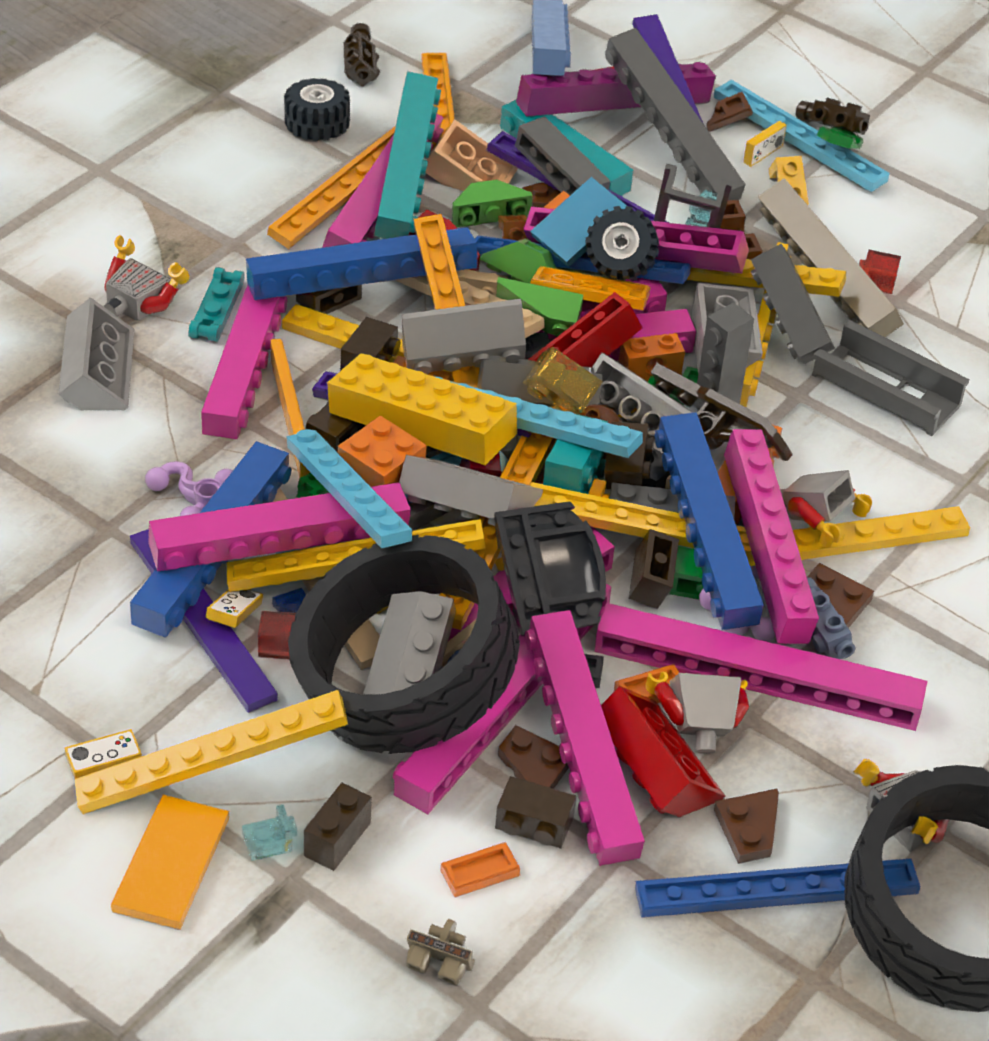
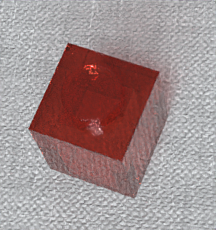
M868 249L866 260L860 259L859 266L882 292L893 294L901 256Z
M261 612L258 631V657L289 659L288 640L296 613Z

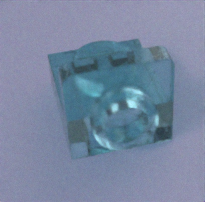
M284 804L276 806V818L242 825V835L251 861L293 852L292 837L297 836V826L294 816H287Z

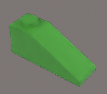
M498 277L496 297L505 300L521 299L523 309H529L533 313L544 317V328L542 329L544 332L558 337L580 319L584 294Z

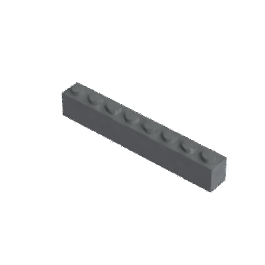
M633 28L609 38L605 51L607 62L613 65L618 72L620 81L627 85L634 101L643 108L648 121L653 123L659 131L661 140L668 144L675 160L681 163L686 170L689 180L695 183L699 189L701 197L716 201L723 178L733 181L728 201L741 200L746 185L638 30Z

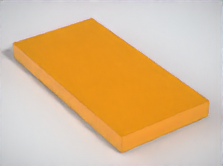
M543 266L537 269L530 281V284L584 294L583 300L598 303L603 302L616 292L630 303L633 309L637 310L644 309L651 288L649 285Z
M162 794L112 900L111 912L181 929L229 821V811Z

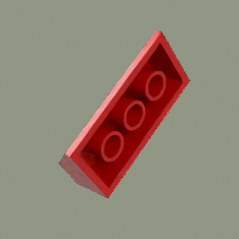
M619 686L601 704L613 744L617 748L615 751L618 758L631 767L634 772L632 774L633 779L639 786L648 791L651 795L649 801L658 812L662 814L667 812L677 817H682L712 805L715 801L722 800L725 797L720 787L656 701Z

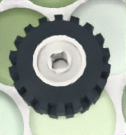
M325 78L304 79L291 84V87H288L286 93H284V115L287 130L296 137L313 141L330 140V138L339 137V134H344L350 126V95L348 89H345V86L342 84H337L334 80H327Z
M615 206L613 211L609 212L608 209L602 211L603 215L600 218L596 216L593 219V226L589 225L587 230L589 235L585 240L586 251L593 266L602 276L605 275L607 278L622 281L626 279L635 281L637 276L646 275L648 273L647 269L649 267L653 268L655 257H658L659 239L651 220L645 217L640 210L634 211L629 206H626L625 209Z

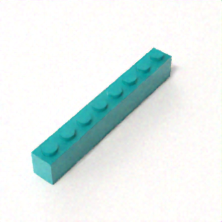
M407 71L374 236L388 239L408 236L409 232L415 233L414 219L418 217L413 216V213L418 214L421 198L416 197V195H422L425 179L420 178V176L425 177L428 161L423 160V158L428 159L431 142H427V140H432L435 127L430 122L435 123L438 107L433 105L438 106L441 90L436 89L438 78Z

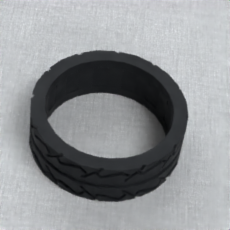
M414 535L410 542L381 548L376 543L369 549L366 547L343 559L325 574L324 579H320L305 596L295 615V621L292 622L288 640L289 659L295 676L308 699L339 690L343 699L348 725L330 730L337 738L341 736L344 738L343 742L364 751L376 753L389 751V754L415 752L435 746L441 740L445 742L466 731L486 714L487 709H491L505 692L518 660L520 641L517 624L486 561L471 548L467 550L464 548L466 545L446 537L429 535L424 537ZM420 591L430 594L444 593L463 597L478 604L475 625L470 637L459 653L441 670L424 681L403 690L385 694H357L343 691L332 685L334 666L343 646L367 619L389 606L392 594Z
M966 765L933 768L934 771L924 770L901 780L886 792L888 796L881 797L869 815L851 853L844 880L845 907L851 927L854 929L855 936L866 955L887 978L891 976L892 981L896 985L921 1000L941 1007L947 1005L953 1010L989 1011V959L967 956L945 948L924 935L905 917L898 907L884 876L882 860L884 843L905 827L914 825L920 816L931 820L948 819L969 822L989 829V771L984 767Z

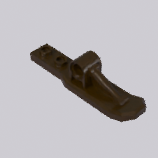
M659 363L651 370V374L657 382L655 386L668 396L670 394L677 396L679 401L687 407L694 405L700 409L697 415L710 450L719 448L724 442H728L733 429L762 430L767 448H772L782 461H788L793 455L781 435L764 416L710 388L698 385Z

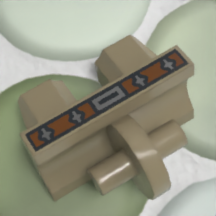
M448 919L443 928L431 924L428 931L429 935L410 929L407 936L409 945L406 960L407 967L420 973H426L431 958L443 961L438 973L439 979L455 986L458 985L466 970L472 971L475 960L472 959L473 951L460 947L464 945L466 936L455 932L457 923L454 920Z

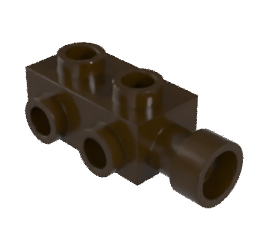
M357 23L352 26L351 34L343 42L344 72L351 81H356L363 87L369 81H374L380 74V69L377 67L379 54L376 53V46L370 42V27L365 23Z
M827 97L825 102L815 100L812 103L803 100L799 102L795 111L796 118L802 122L810 123L813 121L865 135L868 130L871 115L862 112V106L848 102L846 107L840 106L841 101Z

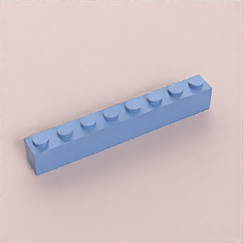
M533 0L531 17L533 74L564 76L565 68H570L571 62L567 4H563V0Z

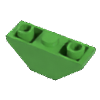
M500 180L471 183L452 203L451 222L458 228L498 222V215H526L528 218L532 207L533 195L529 191Z
M526 238L486 252L480 257V260L487 263V268L498 273L504 271L512 275L511 280L530 283L540 266L556 269L551 252Z

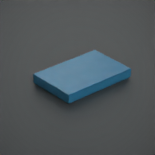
M590 177L530 232L538 242L569 267L586 252L585 240L589 235L587 230L589 225L593 226V219L596 216L600 218L603 215L602 211L606 209L610 212L614 210L615 206L625 209L627 205Z

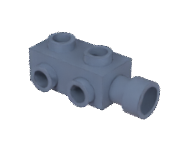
M807 577L819 616L811 637L816 651L819 654L824 653L825 656L836 659L850 657L854 654L856 647L852 642V634L846 626L844 618L837 613L830 602L829 596L820 590L812 578Z

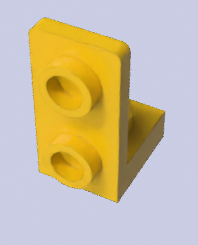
M802 156L776 157L769 167L770 179L777 178L779 182L785 178L805 203L809 205Z

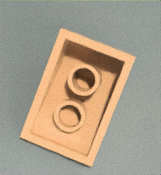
M455 119L440 138L428 159H426L428 161L426 173L442 185L462 191L471 183L500 180L509 184L518 168L488 152V143Z

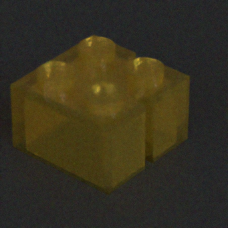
M551 347L542 352L522 383L528 386L527 392L540 400L543 397L548 398L553 403L551 408L579 414L584 411L603 381L554 347Z

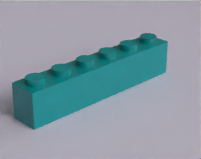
M516 99L501 106L500 128L517 139L520 125L546 117L610 180L609 190L620 196L631 191L634 169L553 114L526 116L517 105Z

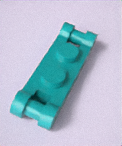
M215 267L212 281L194 320L190 322L189 337L198 339L202 336L208 337L209 341H219L243 287L244 271L235 270L233 273L225 271V268Z

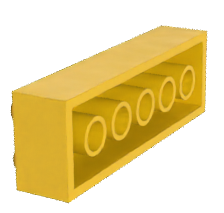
M359 354L327 382L329 413L364 425H368L377 417L382 416L429 447L486 465L517 434V403L477 391L474 388L452 383L449 380L433 377L421 371L402 367L396 363L374 358L371 355Z

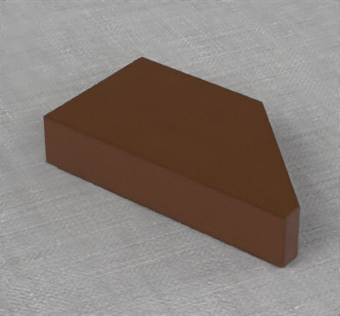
M743 92L719 100L714 108L715 111L711 119L706 123V127L711 132L753 115Z

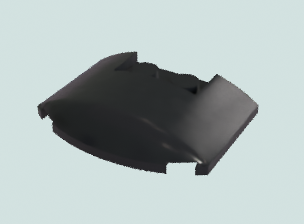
M570 501L494 513L498 550H501L513 603L512 612L522 637L525 636V631L530 628L531 617L536 615L570 610L576 628L598 625L601 616L598 615L606 596V575L603 557L591 527L586 520L582 522L571 511L575 506Z

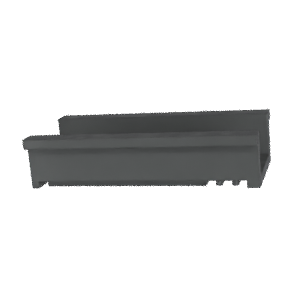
M666 163L653 221L665 222L671 199L711 210L707 227L720 229L733 181L722 178L717 199L714 201L672 189L678 166Z
M851 320L844 325L840 345L831 354L819 349L813 356V359H815L813 376L820 375L926 429V434L933 436L961 407L965 388L970 379ZM849 355L901 382L895 387L843 359ZM907 384L925 394L919 399L901 390V388Z

